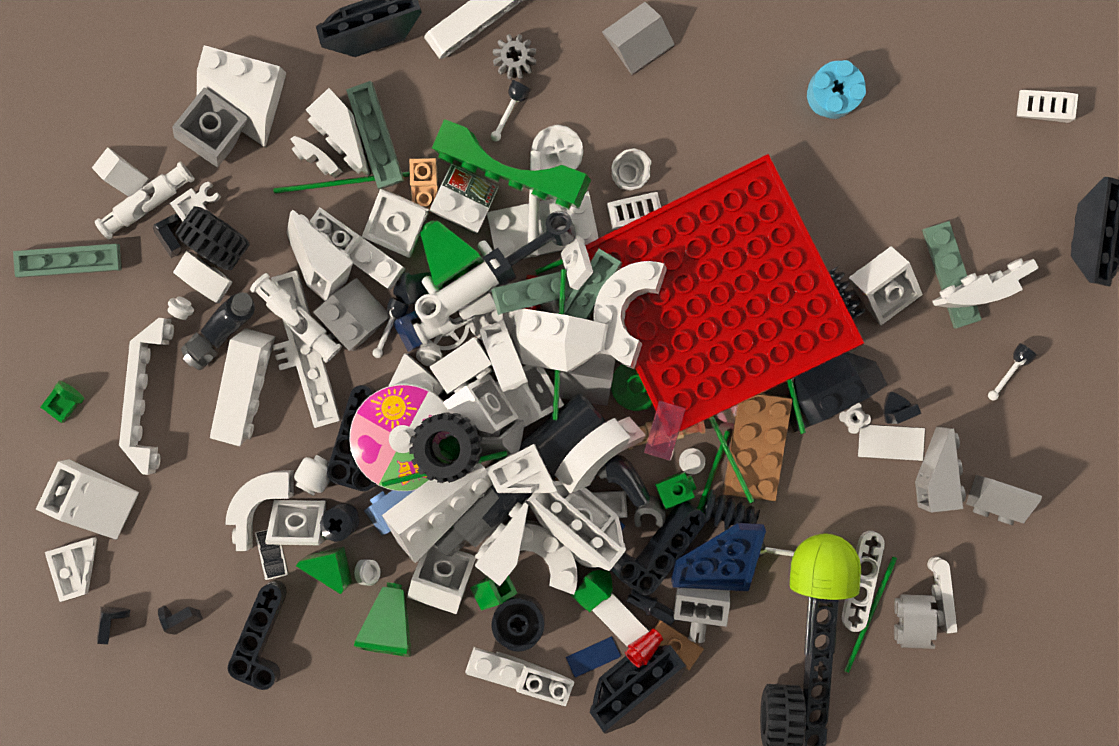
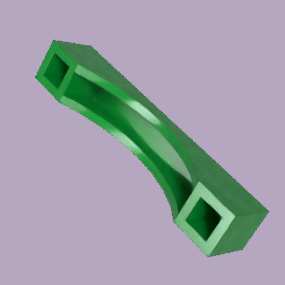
M446 119L443 120L432 149L439 153L438 158L453 164V161L456 160L462 163V168L474 173L479 169L484 171V176L491 180L499 182L501 178L509 181L508 186L516 190L522 191L523 188L532 190L531 195L545 201L547 197L555 199L556 205L570 210L571 206L577 209L580 208L591 182L587 174L564 165L536 171L519 170L505 166L492 159L484 151L475 134L468 128Z

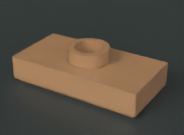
M659 620L654 627L664 639L659 646L671 645L687 666L686 669L690 671L704 648L690 641L687 636L672 626Z

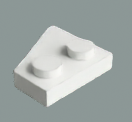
M534 444L486 468L497 493L557 492L556 486Z
M96 537L45 552L60 602L88 593L97 544Z

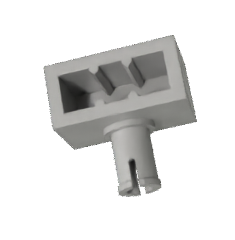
M677 588L674 619L691 622L688 638L690 641L696 643V636L699 633L698 643H704L707 624L727 627L730 590Z

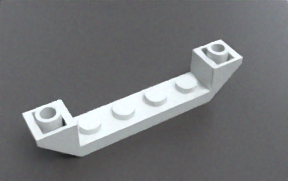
M165 318L156 319L134 337L129 345L119 446L139 471L145 475L155 473L160 465L158 447L138 445V441L141 440L143 428L140 426V418L145 411V400H142L143 389H146L148 384V375L145 374V370L151 356L148 343L169 345V340L173 338L174 326L171 324V319Z

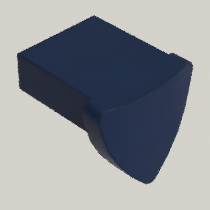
M416 310L395 320L393 323L408 353L423 344L411 323L419 318Z

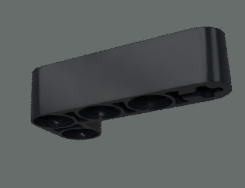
M359 385L352 389L327 468V476L331 482L363 492L369 491L377 484L372 481L370 485L366 486L360 482L359 478L362 471L356 464L352 453H347L343 450L342 444L344 440H350V418L358 410H354L353 407H358L361 404V398L358 397V393L366 390V395L371 396L376 392L369 385ZM341 464L346 468L347 474L344 478H340L335 474L336 465Z
M689 501L677 504L666 518L663 526L657 530L639 556L635 559L624 552L611 568V571L623 583L642 595L654 593L674 567L676 560L683 555L703 528L706 519L705 514Z
M270 581L258 592L227 667L228 673L232 678L259 690L271 688L280 677L278 665L260 656L286 598L287 589L281 581ZM274 589L276 597L269 604H265L271 597V593L268 591ZM258 612H263L267 615V623H261L258 620ZM248 636L256 638L258 642L257 647H252L248 644ZM238 660L246 662L248 667L246 671L239 669L237 666ZM262 670H266L271 674V681H266L261 677Z

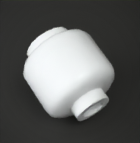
M318 455L314 459L310 457L304 458L294 474V479L297 481L296 486L312 495H315L316 492L322 493L330 481L327 476L329 462Z

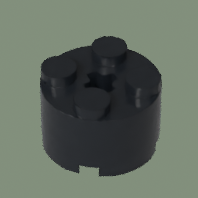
M516 594L502 604L497 605L491 623L492 633L499 644L515 652L526 651L540 640L544 631L545 614L543 608L534 597L526 594ZM516 617H520V620L524 621L522 627H518L517 623H513Z

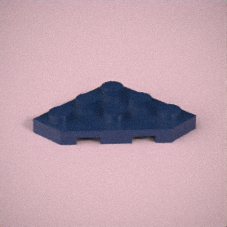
M737 523L676 560L671 579L672 586L676 588L749 591L766 533L764 524Z

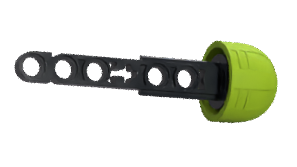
M817 534L807 538L797 547L791 562L790 588L799 594L808 596L803 684L806 730L803 746H808V739L812 735H818L819 738L814 746H826L828 729L825 726L828 723L832 664L836 645L839 600L856 597L860 591L861 563L859 556L850 543L833 534ZM826 609L828 611L827 618L822 622H818L817 614L819 611ZM820 635H825L826 641L824 645L816 647V638ZM820 661L823 663V665L819 666L817 671L816 669H814V667L818 666ZM817 685H821L822 692L820 695L812 697V689ZM815 710H820L818 720L814 722L809 721L810 714Z

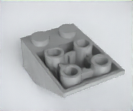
M936 427L915 480L918 507L931 513L963 509V502L966 501L965 489L960 484V475L963 474L961 460L957 458V449L960 447L958 434L954 432L953 428Z

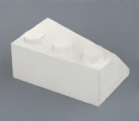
M204 45L197 68V95L205 87L247 116L248 120L242 132L266 148L286 72L280 66Z

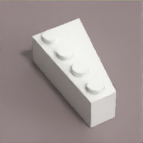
M245 328L230 339L210 434L211 439L241 446L247 439L251 438L254 430L252 421L259 407L258 398L263 387L264 376L275 336Z

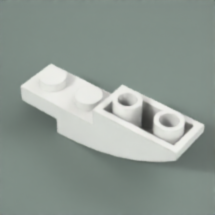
M319 207L310 220L311 226L318 232L325 233L330 238L331 244L338 250H344L350 256L353 264L389 290L392 289L405 271L403 266Z
M1022 258L1009 263L1007 265L1008 270L1003 273L999 270L989 276L988 274L977 276L976 273L970 274L961 279L962 284L955 288L952 285L940 291L941 296L933 300L935 306L961 308L1001 300L1023 290L1018 280L1037 270L1038 266L1034 259L1023 262Z
M476 647L473 648L465 671L467 675L511 687L519 693L562 706H566L574 685L573 680L541 666L501 652L493 653Z

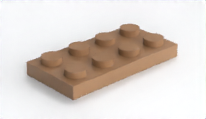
M759 394L738 404L736 407L730 451L752 497L755 499L776 501L792 398ZM728 459L723 493L746 497Z

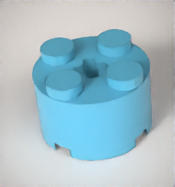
M832 61L825 64L809 82L807 100L810 107L816 114L830 119L846 116L861 103L866 94L864 77L860 70L850 61ZM838 87L840 92L833 93L832 88Z

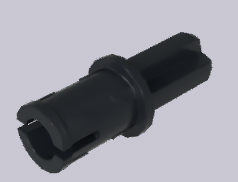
M634 589L631 590L632 593H629L626 599L627 602L644 610L647 616L651 614L668 625L674 623L673 609L657 601V597L652 598L649 595H642Z

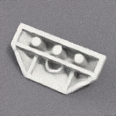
M520 309L515 312L511 338L522 364L571 372L594 355L603 352L608 324L568 315Z
M553 481L557 492L533 493L527 502L540 524L580 559L610 571L626 551L618 515L586 488L570 494L560 481Z

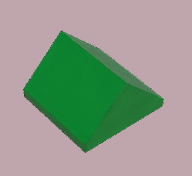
M344 546L308 554L296 565V567L339 594H342L352 583Z

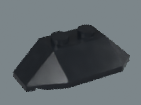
M361 0L339 8L328 16L323 23H319L316 26L322 48L358 57L404 41L422 11L418 0Z
M1103 177L1077 205L1070 256L1089 283L1108 287L1111 286L1112 279L1116 276L1119 269V180L1112 177Z
M850 352L844 353L793 379L805 428L823 422L866 400L888 385L876 361ZM789 390L787 397L792 398ZM792 401L789 423L794 432H797L800 429Z
M671 645L659 646L646 665L643 664L640 668L635 666L625 656L599 677L593 705H591L589 712L605 734L635 723L675 690L687 666Z

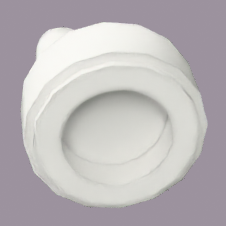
M370 559L359 560L354 572L356 581L360 585H374L380 577L378 563Z

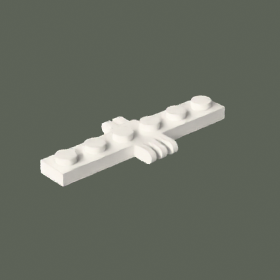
M292 271L271 278L272 282L279 289H284L293 298L297 306L304 309L310 315L298 271ZM283 319L289 341L272 345L274 351L283 348L285 350V353L275 355L277 360L285 358L288 360V363L278 365L279 370L297 367L314 428L341 421L323 361L324 357L314 347H309L301 340ZM305 319L297 327L306 332L308 329L307 320ZM333 333L328 334L331 339H335Z

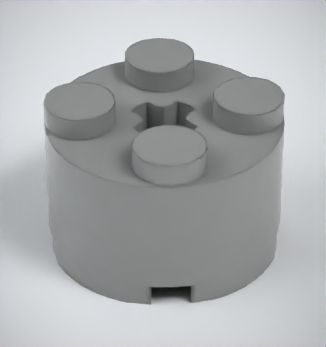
M901 594L900 598H895L894 613L899 617V624H894V640H897V644H900L901 648L935 649V644L931 640H936L937 610L931 609L930 603H936L934 595Z

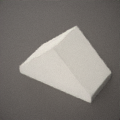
M108 147L92 167L104 181L128 197L143 188L150 180Z

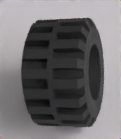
M194 206L176 231L178 238L188 247L225 270H232L250 246L248 240L237 230L211 212L198 206Z
M446 412L426 418L422 421L421 425L415 428L414 432L416 433L410 439L413 445L409 448V454H413L414 459L411 461L413 465H418L419 469L417 471L421 475L425 473L427 475L426 479L430 481L435 479L437 483H450L463 478L474 469V466L480 461L479 455L482 453L483 447L480 446L482 441L481 435L478 436L476 432L478 428L476 425L472 426L469 423L470 419L467 417L463 418L458 413L451 414ZM439 432H449L459 441L460 454L456 461L445 463L434 454L433 440Z
M766 684L762 693L760 729L763 746H803L806 730V707L804 694L799 685Z

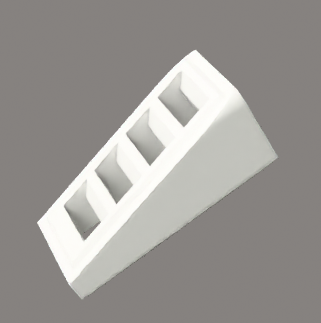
M1020 90L1016 117L1069 123L1075 120L1078 94ZM1029 98H1033L1032 111H1027ZM1040 99H1044L1043 112H1039ZM1052 100L1055 101L1054 113L1050 112ZM1063 102H1065L1064 113H1062Z
M658 192L607 203L612 229H618L640 218L637 207L638 202L642 203L644 215L649 213L646 200H652L654 210L660 208ZM626 205H632L634 218H629ZM618 207L622 208L624 216L623 221L619 220L617 212Z

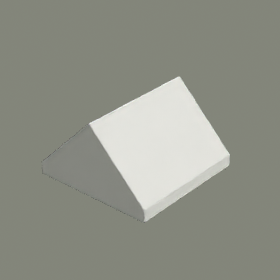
M274 500L265 540L266 544L320 545L326 541V537L323 536L320 530V520L324 512H326V501Z

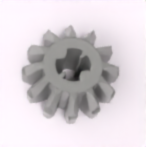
M508 34V43L499 40L498 45L501 49H493V55L498 57L493 60L494 66H500L498 69L500 75L508 70V79L511 80L514 73H517L518 79H522L521 71L524 70L527 74H530L532 70L528 65H536L537 61L532 57L536 54V49L529 48L531 45L529 39L522 43V35L518 34L516 41H512V36ZM516 52L519 61L513 62L511 53Z

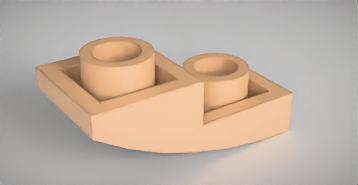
M436 158L409 159L412 202L430 209L438 193Z

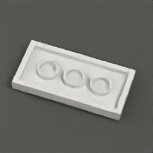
M589 191L586 192L579 209L572 206L570 210L564 209L555 204V199L540 201L539 236L546 232L547 217L555 211H564L570 215L576 235L583 238L585 245L598 239ZM529 204L487 212L494 250L499 248L506 258L528 243ZM560 226L556 229V231H561L566 226ZM550 241L538 249V256L563 251L566 246H559Z

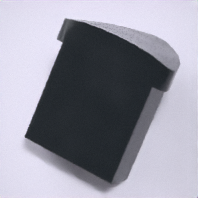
M177 213L153 225L154 233L171 258L181 252V246L170 230L182 221Z
M409 272L403 273L395 283L393 294L405 304H415L420 297L429 294L422 280L426 276L432 278L431 272L411 275Z
M887 393L883 411L885 423L899 424L922 414L918 404H911L897 393Z
M166 605L158 608L160 623L164 632L176 635L203 619L200 610L189 606L172 615Z
M100 607L97 644L108 645L111 619L130 617L131 609Z

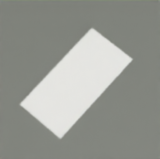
M863 425L860 427L858 457L923 461L925 428Z

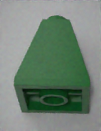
M430 221L423 226V231L420 234L433 283L439 290L484 262L476 250L439 221Z
M387 583L386 587H382L355 640L354 647L359 650L411 657L405 591L402 590V585Z

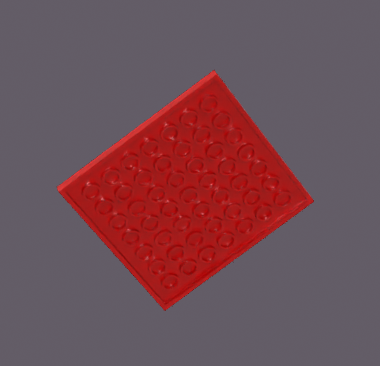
M769 154L585 245L590 262L598 249H601L623 263L620 269L643 261L664 263L667 268L659 294L646 293L636 297L630 302L625 311L624 322L627 332L642 343L635 368L668 437L678 434L864 344Z

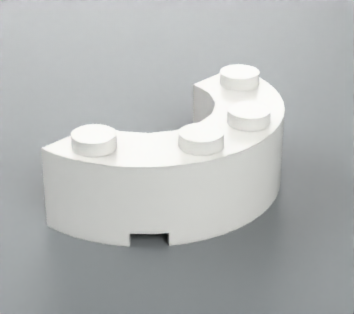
M643 261L621 268L605 282L595 302L594 321L608 324L604 348L615 359L632 369L635 368L642 343L627 332L624 322L625 311L630 302L639 295L646 293L659 294L667 270L664 263Z
M526 520L520 551H532L543 557L549 565L551 574L549 586L574 595L577 585V563L572 551L546 530L540 522ZM492 534L486 538L481 547L484 544L488 547L495 539L491 536Z

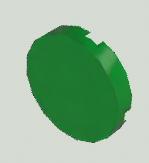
M624 364L617 367L613 374L611 390L618 404L633 411L645 410L653 405L636 368L632 369Z

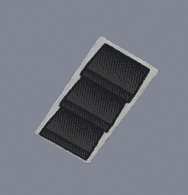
M267 530L255 532L265 580L288 575L282 546L266 544Z

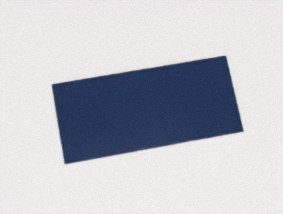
M611 636L567 656L566 659L576 678L620 658L621 655Z

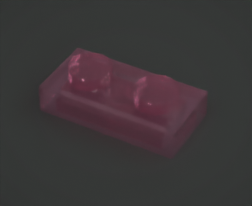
M659 401L644 453L671 461L685 415V408Z

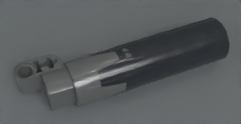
M578 393L558 410V420H553L552 415L521 442L519 451L534 444L552 480H554L557 469L569 452L588 434L607 421L583 394ZM492 484L484 493V496L479 498L445 532L435 545L445 556H453L468 542L472 546L477 547L501 523L503 524L510 518L508 514L518 502L522 505L533 493H497Z

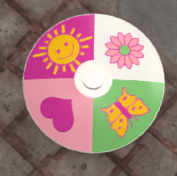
M396 384L380 389L362 403L351 424L350 447L356 464L366 477L377 485L382 486L383 481L419 473L417 471L419 469L418 465H413L411 461L414 459L413 454H409V448L413 445L410 439L416 433L414 432L415 428L421 425L423 420L433 415L448 412L447 407L443 403L444 401L439 396L417 385ZM446 431L439 432L433 440L434 454L442 462L451 463L452 460L445 458L440 453L441 449L438 444L447 436H455ZM425 476L385 486L384 488L395 491H413L426 483L428 479Z

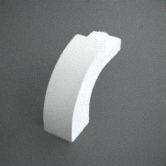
M630 417L618 422L613 418L582 439L562 461L555 476L572 494L589 486L597 472L608 460L621 451L642 442L646 435Z
M294 470L273 471L260 475L243 485L235 494L227 511L226 525H236L232 532V542L236 544V551H247L253 548V515L261 502L266 499H289L294 496Z

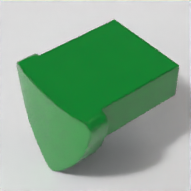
M59 380L40 408L60 423H64L76 406L84 401V397L72 386Z
M596 570L584 577V581L576 587L574 595H570L589 613L603 600H608L611 597L613 583L611 573L608 570Z

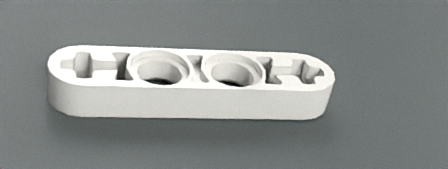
M866 531L860 536L856 550L860 563L869 561L873 566V570L869 575H861L860 587L866 588L867 596L861 601L855 600L854 597L845 599L842 612L843 624L853 632H859L867 625L883 555L884 539L874 531ZM872 536L878 542L877 546H872L870 554L876 555L875 559L862 556L863 552L868 554L869 546L865 542L866 540H871ZM851 603L857 606H864L863 610L858 608L857 616L861 620L860 622H855L854 625L848 620L849 616H854L856 610L851 606Z

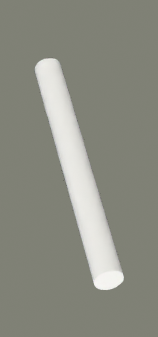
M531 151L530 170H541V152ZM532 190L529 191L528 243L539 236L540 199L531 195ZM538 250L528 256H538Z

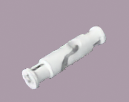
M180 161L177 163L176 168L166 175H159L135 194L116 205L110 214L102 219L98 218L95 220V224L99 231L109 240L119 229L124 226H130L147 212L176 194V190L188 181L190 183L193 182L194 177Z
M267 273L263 274L253 283L250 290L260 295L267 302L266 306L275 315L283 318L301 340L309 347H314L324 357L323 361L325 363L329 362L341 350L342 345L340 343L336 344L314 318L304 309L298 307L293 298L284 289H279L269 279L270 276ZM305 319L308 323V329L306 332L300 330L297 327L300 323H303Z
M491 289L459 309V315L464 319L462 322H452L448 316L446 322L437 329L428 328L423 323L414 324L413 326L423 345L428 344V340L440 334L446 335L471 322L475 318L474 315L487 314L495 310L496 306Z

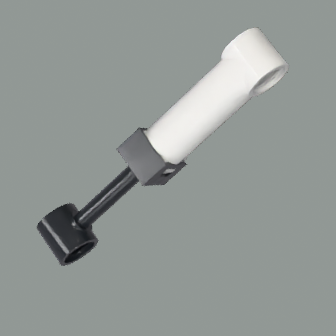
M564 211L551 213L546 219V232L506 258L499 248L492 250L486 241H480L477 247L484 256L482 257L484 262L441 290L435 286L430 276L424 277L422 283L429 294L420 297L415 304L416 313L423 324L428 328L437 329L446 322L448 316L498 284L504 286L517 278L511 266L550 241L559 246L570 244L576 236L570 215ZM566 226L563 230L556 231L558 227ZM436 308L433 314L427 315L429 310Z

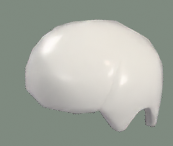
M635 148L621 152L616 156L611 167L612 178L615 184L629 191L641 188L650 178V158L644 151Z

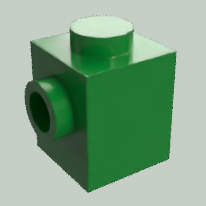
M684 471L654 482L665 509L695 497L693 491L697 488L691 475L686 476Z
M509 575L500 586L487 576L470 587L481 611L500 605L517 594Z

